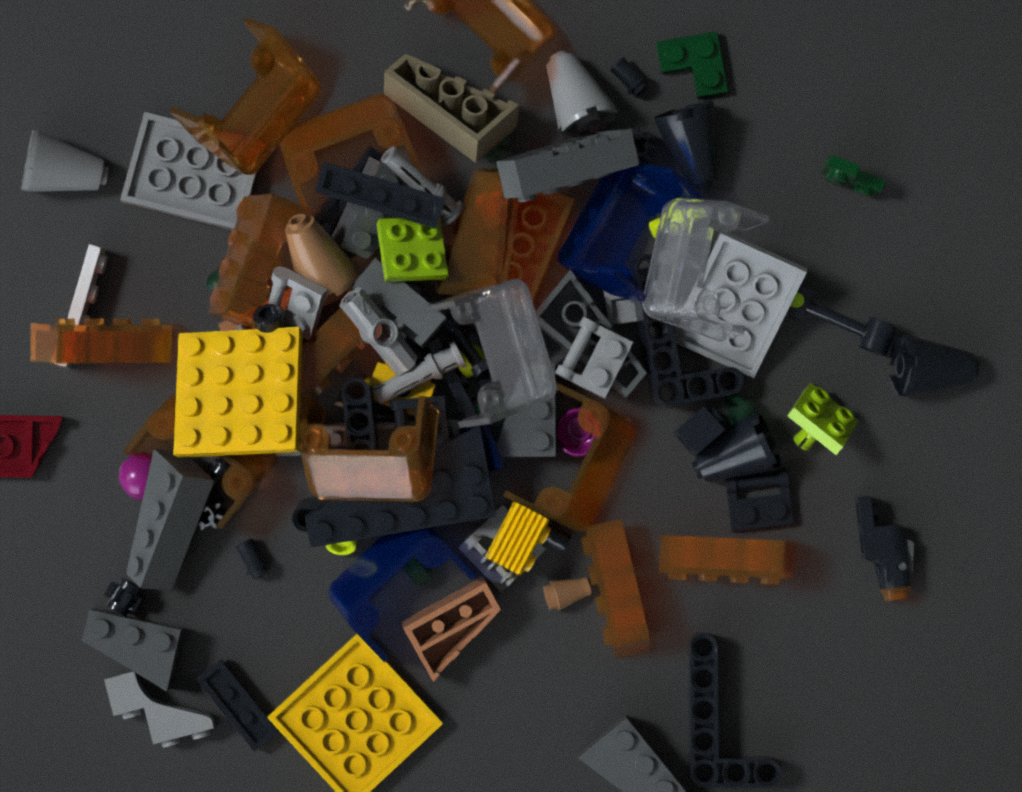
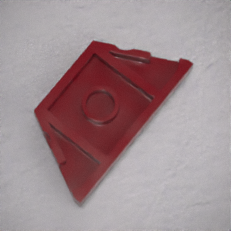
M0 415V477L34 478L63 423L64 416Z

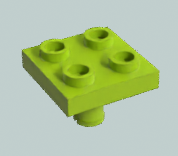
M402 218L378 220L376 224L384 282L445 280L447 278L448 270L440 218L437 228Z
M811 382L803 390L787 415L802 428L794 436V442L797 446L807 438L801 449L809 450L815 441L818 440L835 455L844 447L859 422L849 409L837 404L824 389L816 387Z

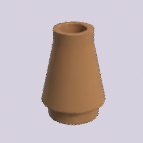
M584 577L580 579L550 581L549 585L543 586V592L549 609L560 611L583 597L591 595V588L588 579Z

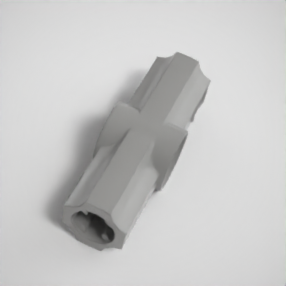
M357 287L341 299L342 301L339 306L359 329L362 340L372 345L395 375H401L409 371L416 364L418 357L400 336L396 324L384 316L363 288ZM379 325H381L382 333L380 337L377 338L376 329Z

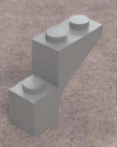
M134 671L104 679L113 716L122 714L123 719H128L141 715L140 709L144 708L153 744L162 743L163 748L181 743L180 737L191 734L193 740L211 735L210 729L217 726L216 719L212 714L157 700L146 690L140 675Z

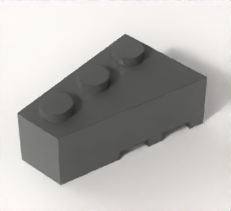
M369 157L362 173L410 187L386 164ZM348 202L335 228L332 239L341 248L368 259L379 247L376 224L378 220L399 217Z
M376 258L351 286L353 290L357 287L363 288L384 316L392 320L398 329L422 349L426 347L447 322L444 316L446 311L433 299L428 303L420 296L422 290L412 281H406L405 283L403 281L384 282L382 263Z
M523 363L493 458L556 457L555 363Z
M93 608L88 611L82 641L165 691H168L172 688L185 628Z

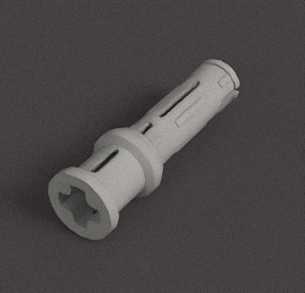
M392 146L384 153L381 162L386 164L411 188L445 198L440 214L442 217L441 222L449 225L457 219L464 209V204L461 201H455L445 192L444 185L434 184L403 156L395 146ZM402 167H404L409 173H411L418 181H416L412 176H410Z
M455 341L450 342L449 347L434 355L431 353L427 354L424 358L425 361L412 367L409 371L401 375H395L387 381L373 386L372 388L380 404L383 405L394 397L432 378L440 380L443 378V374L458 366L462 368L467 366Z

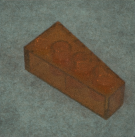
M475 167L463 201L464 209L459 216L458 222H456L453 237L445 255L448 276L445 280H437L435 290L438 294L500 298L508 198H504L498 169Z
M543 192L537 193L536 199L526 202H518V198H514L498 302L500 310L529 321L576 209L574 199L559 193L543 195Z
M274 193L244 196L237 207V221L228 237V251L219 267L220 277L216 289H214L210 296L211 307L208 314L236 325L255 326L253 313L257 308L264 305L270 290V286L266 284L267 280L271 278L274 268L279 267L282 262L279 260L278 254L283 244L287 242L285 227L290 218L297 214H302L305 206Z
M341 307L315 333L314 336L316 338L313 341L309 340L302 346L300 417L311 406L308 400L315 393L320 396L332 384L329 378L336 370L342 373L350 365L353 359L349 356L357 348L362 351L368 345V343L362 340L359 329Z
M56 318V323H31L30 361L57 364L171 363L172 325H160V319L141 318V324H132V319L113 318V324H104L103 318H85V324H75V318Z
M622 519L585 527L586 537H582L581 542L584 555H591L593 563L592 567H588L591 585H598L600 596L595 597L598 615H604L607 626L602 627L605 645H611L614 659L651 651L650 636Z
M661 535L659 573H668V579L687 580V574H698L699 581H717L718 576H730V582L748 583L749 577L761 578V584H779L780 579L793 578L794 540Z

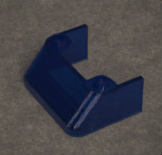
M639 164L609 173L610 175L600 179L558 253V262L568 271L571 270L573 274L611 295L644 302L646 295L631 283L632 272L622 265L650 216L662 217L669 214L674 209L678 198L700 202L703 196L675 169Z
M432 527L381 536L329 587L328 595L332 604L351 628L383 662L391 655L370 634L379 622V612L369 598L408 561L415 557L425 567L436 568L450 557L471 580L476 576V573Z

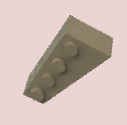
M406 53L384 71V94L475 163L517 127L519 104L511 100L506 103L495 98V93L486 89L480 91L468 86L466 80L457 76L456 78L448 77L441 73V69Z

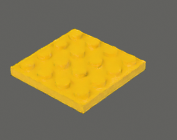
M284 327L270 333L260 332L258 329L179 333L173 455L180 458L299 452L303 330L300 327Z
M360 632L351 638L267 717L335 792H371L443 724L441 719Z

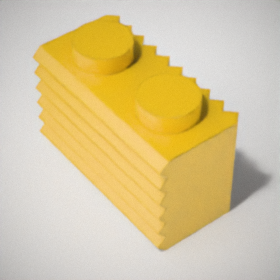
M513 501L485 557L520 576L523 571L529 572L536 560V555L532 554L538 543L543 544L550 533L551 528L547 526L550 520Z

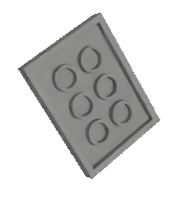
M144 112L120 201L242 232L265 143L264 141Z
M721 230L674 327L676 343L723 365L734 367L741 373L754 378L807 273V268Z

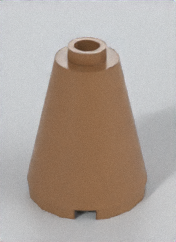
M297 214L290 218L285 227V233L294 272L328 289L326 296L335 293L336 297L343 294L357 279L358 274L354 262L312 215Z

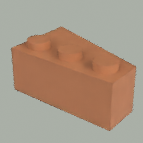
M481 577L404 619L402 626L434 682L443 669L460 654V651L472 638H475L501 609L484 577Z

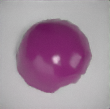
M585 408L568 410L559 418L555 435L563 452L579 457L590 454L599 446L602 440L603 429L599 418L593 411Z
M145 452L130 455L122 462L118 475L123 490L131 498L138 501L143 500L152 455Z

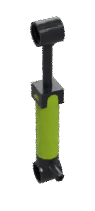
M670 231L659 259L671 267L699 276L712 248L702 245L686 235ZM800 285L785 316L800 321L804 313H808L859 335L860 340L857 346L873 354L886 357L898 330L897 327L875 317H869L864 325L813 303L810 299L814 291Z

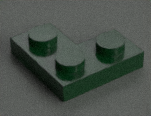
M717 31L656 42L661 74L691 69L697 99L726 94L728 92Z
M832 154L824 161L820 174L826 175L825 180L838 186L847 183L855 187L854 191L867 197H871L872 194L878 195L886 181L860 171V165Z

